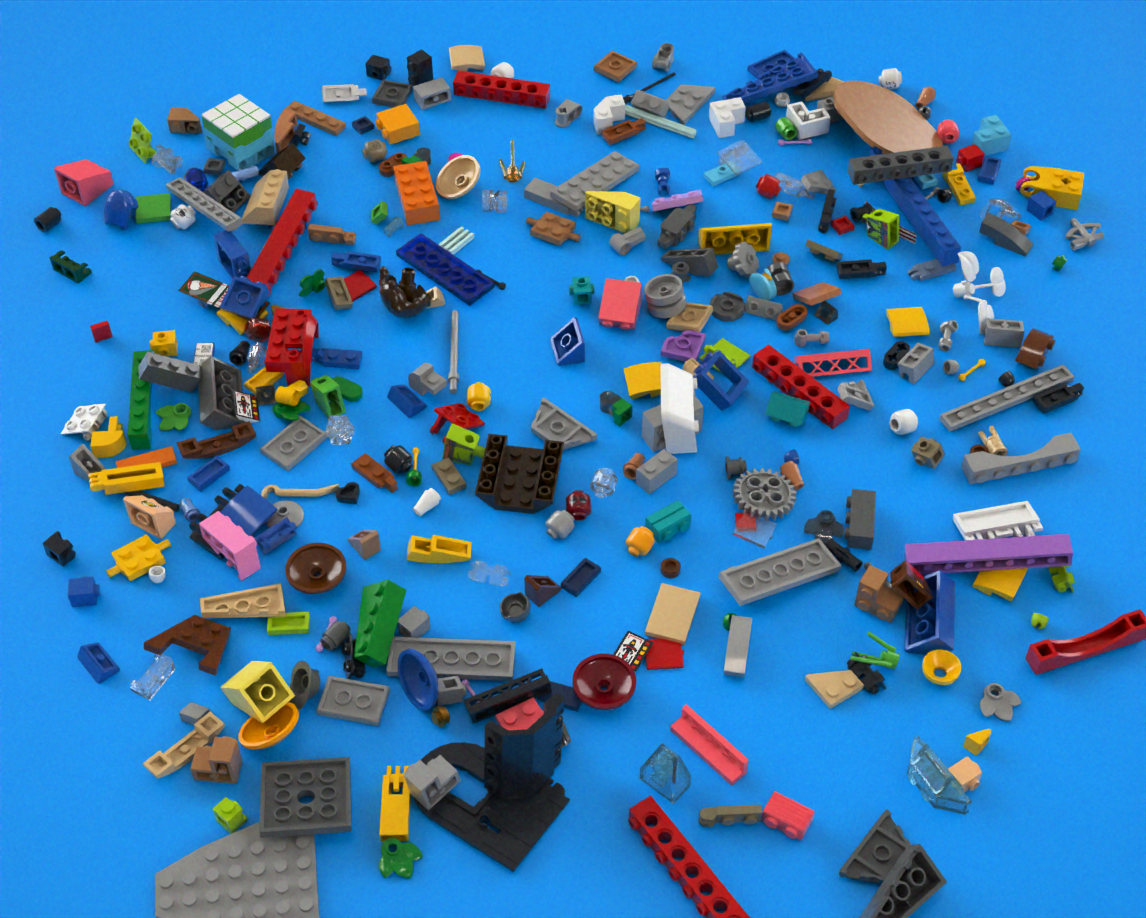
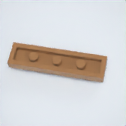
M295 100L285 108L296 112L298 120L334 136H337L346 128L345 122Z

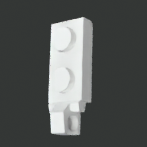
M354 84L322 86L323 103L359 100V96H367V89H358V85Z

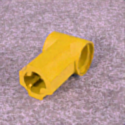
M298 380L288 387L279 386L275 393V400L278 403L296 406L299 399L309 392V387L302 380Z

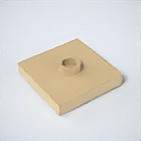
M687 302L685 309L680 314L669 318L666 327L671 330H691L700 333L713 312V306Z

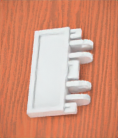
M1028 501L953 514V521L965 540L993 539L995 536L996 538L1023 537L1022 534L1028 537L1035 536L1033 530L1035 532L1043 531L1040 518Z

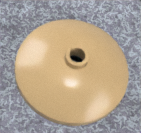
M462 155L450 160L437 176L436 189L438 193L446 199H456L470 192L480 176L479 162L470 155Z

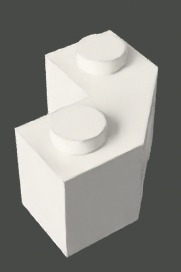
M622 95L605 97L594 108L593 124L597 135L601 134L603 130L612 127L614 121L625 120V103Z

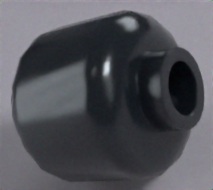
M393 445L385 452L384 463L394 473H406L412 467V455L403 446Z

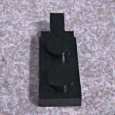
M871 259L843 261L836 264L839 279L884 275L887 269L885 262L876 263L872 262Z
M1081 383L1073 386L1063 384L1034 396L1033 402L1044 414L1077 400L1083 394L1084 387Z

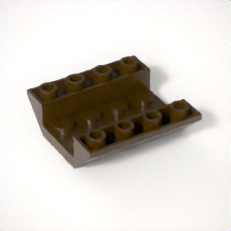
M488 434L475 496L495 510L535 514L552 505L564 442L545 440L544 449L509 446L507 435Z

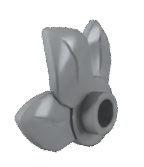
M991 683L984 689V697L980 701V710L985 717L994 714L1000 720L1011 721L1013 716L1012 706L1020 705L1021 700L1015 692L1004 690L998 683Z

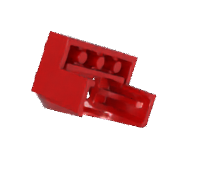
M275 308L264 363L266 372H285L287 386L298 380L305 381L306 385L310 386L314 337L319 338V323L313 316L311 309ZM288 348H300V349H302V350H296V349L288 350Z

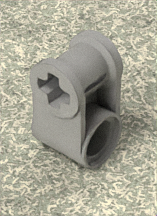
M664 43L660 46L653 58L652 69L659 68L665 70V72L669 71L674 61V46L672 44Z
M566 99L556 108V126L560 128L569 126L570 123L580 116L582 105Z

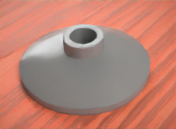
M279 501L273 504L278 510L266 523L268 528L288 517L291 523L294 522L298 528L303 522L304 512L302 507L296 502Z

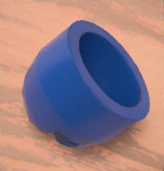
M795 449L785 453V463L793 461L795 464H799V456Z

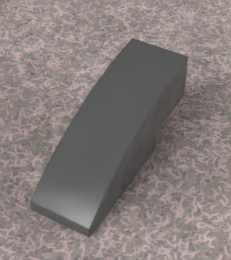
M988 213L981 222L979 233L994 238L995 245L1025 257L1033 247V243L1022 232L991 213Z

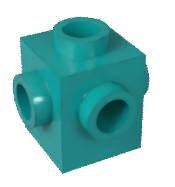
M590 276L572 277V285H569V295H573L574 305L591 304L592 294H594V283H590Z

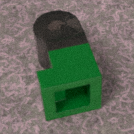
M419 148L410 158L404 157L401 160L402 164L426 161L427 166L431 164V151L428 148Z
M604 391L600 394V410L613 416L616 425L620 427L632 417V405L611 391Z

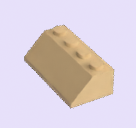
M279 169L270 170L255 184L242 216L243 224H276L289 189L287 171Z

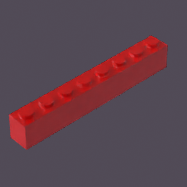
M295 189L247 276L252 282L257 283L259 281L267 285L269 290L268 297L271 294L273 284H276L280 271L284 270L286 260L290 259L293 247L297 246L300 234L304 233L305 223L310 222L312 212L317 209L318 201H316L315 193Z

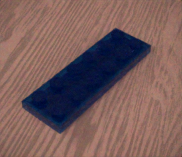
M422 233L396 250V256L469 306L495 288L493 281Z

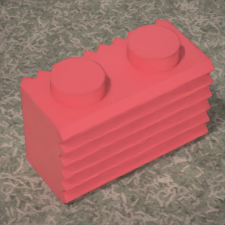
M774 791L763 809L761 820L769 828L782 830L791 839L797 838L802 840L813 821L815 811Z

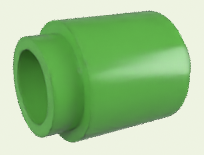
M787 117L780 118L776 122L775 128L784 139L792 140L795 138L797 129Z

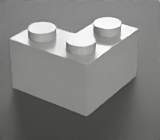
M441 755L436 759L430 760L427 765L418 760L415 764H411L403 774L411 795L428 811L461 781L458 771Z

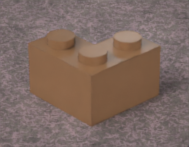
M870 565L859 581L854 606L877 616L881 620L892 623L902 607L904 597L895 589L886 586L889 573Z
M228 736L222 738L214 737L212 746H197L190 769L194 780L237 784L243 762L237 740Z

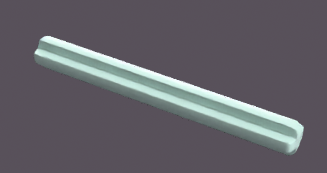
M629 105L625 106V115L636 119L642 118L647 123L689 138L696 136V129Z

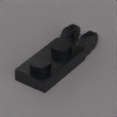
M819 68L816 70L818 78L810 82L798 84L793 88L794 94L802 97L809 96L824 82H828L831 79L832 72L829 70L824 72L823 69Z
M828 189L818 230L821 233H826L829 229L834 210L831 207L834 208L837 199L834 197L835 190Z

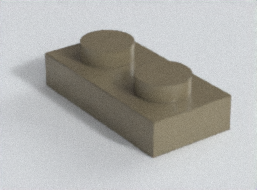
M807 240L805 245L810 248V252L817 255L820 252L826 254L824 258L833 262L835 259L841 260L843 256L842 253L811 240Z
M343 276L326 278L325 285L335 310L352 308L353 302Z
M449 457L432 464V470L449 495L467 488L466 482Z

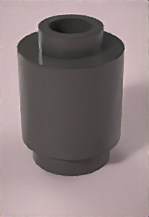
M336 621L322 634L320 642L329 651L337 649L347 640L351 634V628L344 621Z

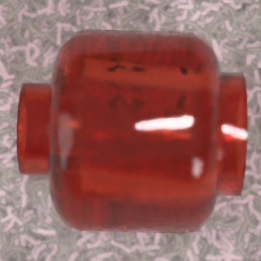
M252 317L245 323L244 333L249 340L265 342L270 336L271 327L268 320Z

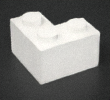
M741 97L710 103L709 120L718 138L734 136L735 124L744 123L746 107Z
M803 102L787 105L786 117L796 127V136L799 140L829 133L831 117L824 108L808 111Z

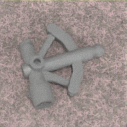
M1075 218L1070 220L1073 228L1066 234V239L1075 238V240L1070 241L1073 251L1083 248L1084 245L1092 246L1096 241L1104 239L1102 232L1095 234L1096 230L1101 228L1100 223L1080 224ZM1086 229H1093L1091 234L1086 231Z

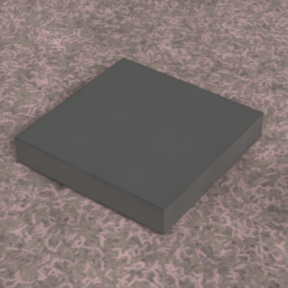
M382 80L372 98V103L389 107L403 105L408 100L413 90V85Z

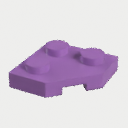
M687 330L675 338L673 336L665 339L660 356L684 362L690 358H694L697 361L706 334Z

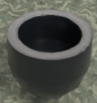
M941 189L938 191L937 198L941 203L951 200V190Z
M1006 371L999 377L998 381L1003 386L1009 387L1015 382V377L1010 371Z

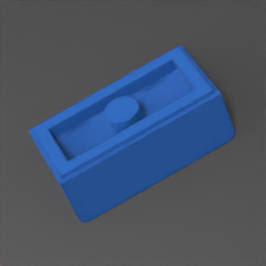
M406 385L391 386L387 398L409 418L427 407Z
M99 642L80 647L77 658L97 683L105 681L120 671V668Z

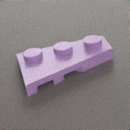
M701 189L685 194H675L666 199L664 197L656 198L652 202L653 212L702 202Z

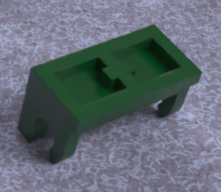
M63 250L49 257L54 271L78 284L92 273L90 268H85L88 266L87 263L80 265L69 259L68 256L60 258L65 254Z

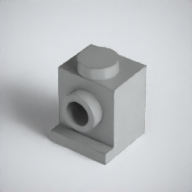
M458 676L438 678L437 706L442 707L445 704L463 702V696H466V688L464 683L461 684Z

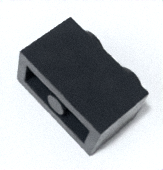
M421 49L407 57L408 81L410 85L416 86L433 80L432 57Z

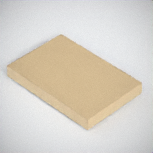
M661 583L645 635L685 645L701 593Z

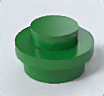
M1064 254L1061 257L1058 255L1052 262L1054 267L1052 269L1060 271L1067 262Z

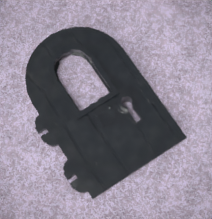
M462 742L442 745L430 751L421 759L427 765L430 760L436 759L441 755L454 768L467 771L469 775L484 783L485 748L477 744ZM551 778L532 796L501 798L487 791L486 796L474 807L448 792L428 811L413 797L420 811L430 820L512 872L516 870L570 802V799L564 796L565 790L561 784L556 782L553 787L551 786L554 782ZM493 827V828H495L496 830H498L500 833L498 834V833H496L495 831H493V830L490 829V828Z

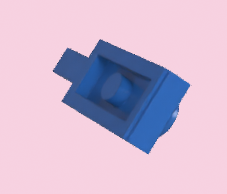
M347 251L345 254L333 253L331 257L332 265L376 273L381 263V256L350 251Z
M328 348L312 349L311 362H319L323 364V367L359 369L363 355L362 351Z

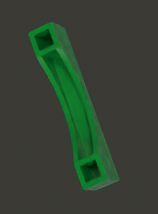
M147 351L133 352L128 439L132 450L151 448L152 383L139 380V364Z

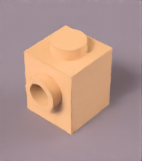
M967 756L947 769L944 780L960 796L967 790L972 791L979 786L982 771L979 765Z

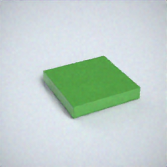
M170 193L136 196L139 205L136 210L137 224L170 220Z

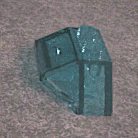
M918 735L914 736L907 769L909 781L917 786L924 800L929 802L933 808L964 815L969 813L972 801L966 796L963 788L929 745Z

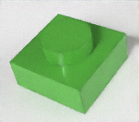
M381 201L371 210V222L375 225L387 217V203Z

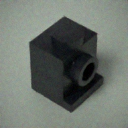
M56 531L42 543L47 556L63 567L75 558L76 552L72 550V543L67 539L63 540L59 531Z

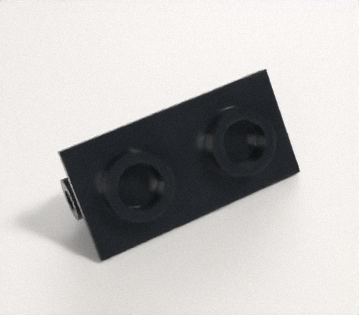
M352 634L349 635L346 642H343L341 649L345 658L343 671L346 672V679H350L351 675H354L356 678H362L366 673L365 663L354 658L356 639L352 640Z
M851 659L847 662L848 669L858 679L863 674L865 675L860 681L869 693L876 694L880 690L878 688L880 686L886 689L883 683L885 678L878 670L874 672L869 667L872 664Z

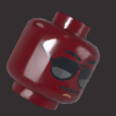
M575 490L566 497V511L574 517L575 521L585 520L591 514V498L581 490Z

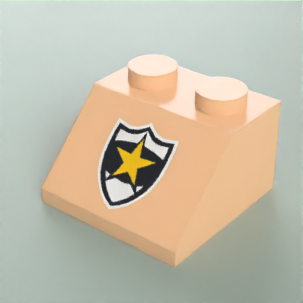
M143 495L125 496L123 498L130 523L159 539H162L176 524L173 510L158 504L152 498L148 499Z

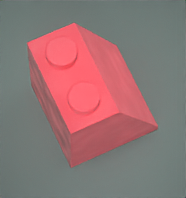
M87 159L54 168L61 194L85 207L114 184L112 173L108 169Z
M606 278L598 318L602 326L607 328L616 326L623 330L635 329L643 298L641 283Z

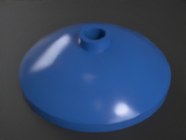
M411 648L402 651L398 658V674L406 696L418 709L422 711L432 709L436 704L439 692L438 678L434 667L419 651Z

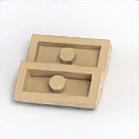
M458 45L449 47L451 69L467 72L468 68L484 70L485 62L481 46Z

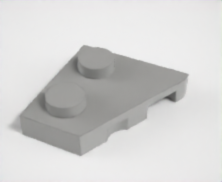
M860 380L858 383L854 381L849 383L843 382L837 387L842 401L869 411L874 407V403L863 380Z

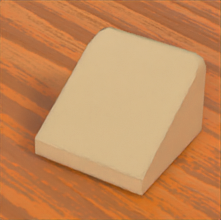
M436 286L426 291V295L429 293L431 296V306L427 308L445 305L444 295Z

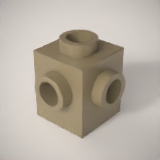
M922 436L913 445L911 450L914 461L917 464L933 469L937 467L945 456L940 443L932 438L927 439Z

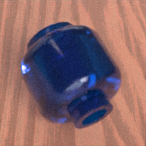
M198 168L187 170L184 180L203 192L208 186V180L204 171Z

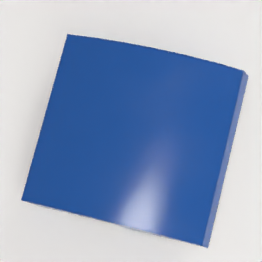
M247 485L220 513L228 516L232 523L236 526L239 525L248 536L251 535L253 537L263 523L266 524L278 509Z

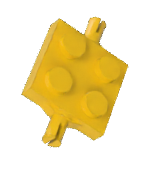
M146 534L111 552L112 557L116 561V566L106 570V573L111 578L121 572L129 581H132L149 572L151 567L165 564L166 561L161 551L171 547V543L166 539L156 544Z

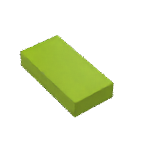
M309 612L286 613V617H268V635L309 633Z

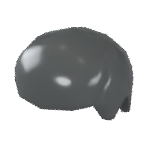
M521 592L507 595L500 603L501 615L509 622H521L530 614L531 604L529 598Z

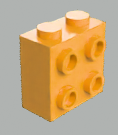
M407 104L376 113V127L378 130H381L383 138L387 139L390 145L420 135L419 122Z

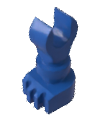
M658 168L655 170V178L659 184L658 194L660 196L661 190H666L667 195L670 192V186L667 184V180L670 177L669 168Z

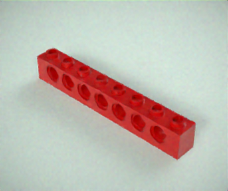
M651 795L629 809L628 823L630 827L640 833L645 846L651 847L655 852L657 861L667 867L672 880L679 882L684 895L694 901L696 909L701 916H706V918H750ZM652 823V824H655L656 826H654V827H649V826H647V824ZM667 840L669 843L663 844L660 841ZM681 857L683 860L677 861L673 858ZM688 874H694V875H696L697 877H695V878H690V877H688L687 875H688ZM708 891L710 895H703L700 892ZM720 908L723 909L725 912L717 913L715 909Z

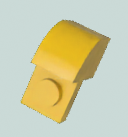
M118 416L110 417L108 431L92 432L90 447L96 458L116 456L126 447L127 442L123 432V424L119 423Z

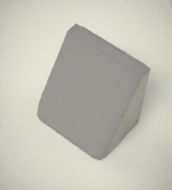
M191 702L180 711L179 715L181 721L194 725L210 712V708Z

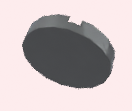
M723 292L721 295L716 294L710 301V305L713 306L712 315L718 320L726 322L735 321L744 315L745 302H743L741 296L735 293Z

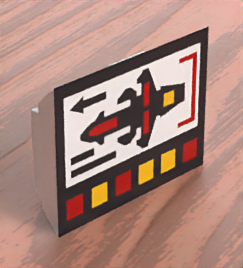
M233 390L237 418L245 422L250 421V423L259 422L257 396Z
M627 631L613 655L624 659L636 672L654 642Z

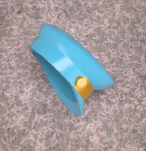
M767 268L764 269L762 274L753 273L750 276V285L758 298L770 301L776 296V285Z

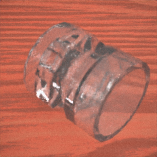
M483 190L482 211L492 212L495 210L498 213L507 212L508 191H497L495 193L493 190Z

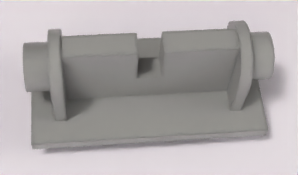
M747 296L744 312L777 321L778 315L783 311L782 304Z

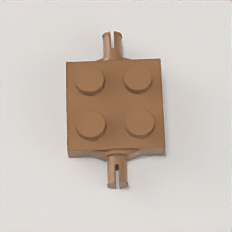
M546 212L538 220L530 217L526 220V224L533 226L530 229V235L559 246L568 239L580 241L581 235L572 233L576 228V222Z

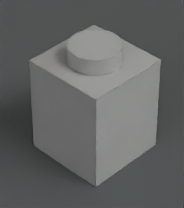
M416 606L412 607L398 619V632L404 637L420 638L430 630L429 615Z

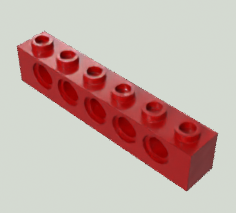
M457 71L453 81L454 95L546 109L550 99V84Z
M769 344L753 355L752 368L757 373L764 376L783 393L809 401L808 412L815 415L823 424L834 429L848 418L849 404L842 401L841 398Z

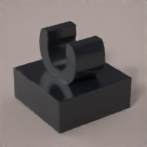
M299 123L293 135L291 144L293 143L296 147L299 142L303 145H307L311 134L304 132L305 125Z

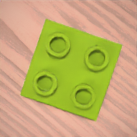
M135 117L129 139V147L146 163L147 158L156 157V151L150 145L152 134Z
M722 338L714 346L705 345L703 349L705 353L699 359L703 361V358L711 352L713 354L720 350L738 368L751 355ZM713 364L712 367H713L714 369L718 370L719 372H721V371Z

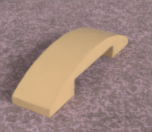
M210 711L194 724L193 731L164 753L159 750L142 764L157 779L169 775L193 760L197 746L204 747L210 745L214 737H217L225 727V724Z

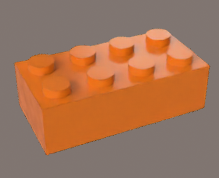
M422 161L393 166L395 184L407 226L440 220L439 203L427 162Z

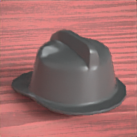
M299 661L294 666L291 675L290 689L295 696L289 702L293 703L298 711L304 707L307 699H311L320 688L319 671L311 669L305 661Z

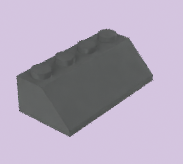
M210 356L200 365L201 379L198 383L200 423L215 430L228 429L245 423V421L239 420L236 416L233 390L242 392L241 370Z

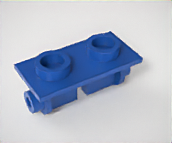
M286 517L256 536L255 540L265 555L297 534L295 531L297 526Z

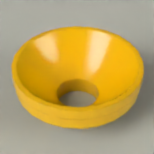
M933 650L924 657L922 670L925 677L932 683L949 685L958 679L961 673V662L956 655L947 650ZM937 669L943 670L946 676L937 677L934 671Z

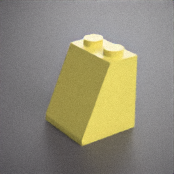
M251 661L220 687L231 704L261 723H264L295 696L272 662Z

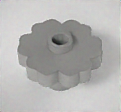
M746 242L735 245V251H733V255L727 261L729 269L738 271L741 276L744 275L746 278H749L753 273H757L756 269L759 268V260L755 256L756 251L753 246Z

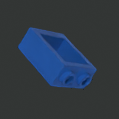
M224 230L213 235L218 261L233 279L234 276L247 277L251 271L248 253L233 233Z
M718 350L713 354L711 352L703 358L704 363L694 370L695 375L693 378H697V387L722 411L734 403L749 383V380ZM713 364L733 383L726 393L706 374Z

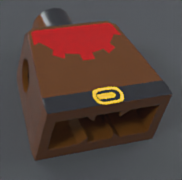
M908 561L902 562L891 571V586L917 610L933 598L924 576Z

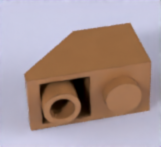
M171 107L167 119L170 133L203 132L200 118L188 108Z

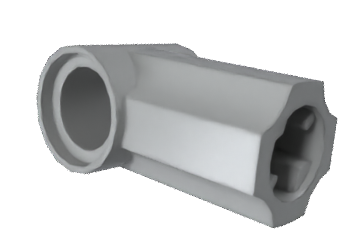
M640 227L623 235L616 233L610 238L609 245L620 255H626L631 247L645 240V234Z

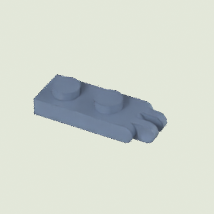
M937 259L914 265L907 273L913 281L917 279L923 281L956 271V265L952 264L942 267Z

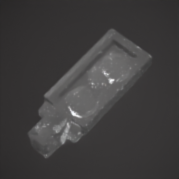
M779 171L774 176L780 180L779 186L782 187L780 190L798 198L805 196L812 200L816 196V192L807 191L803 183L796 178Z

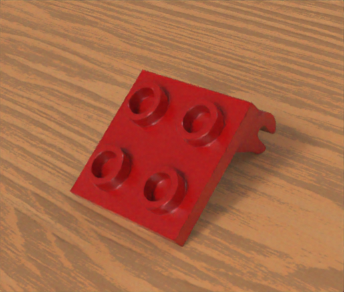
M456 403L434 409V412L439 416L430 428V433L432 435L434 433L438 434L447 420L467 430L482 427L485 425V422L478 415L466 409L465 405Z

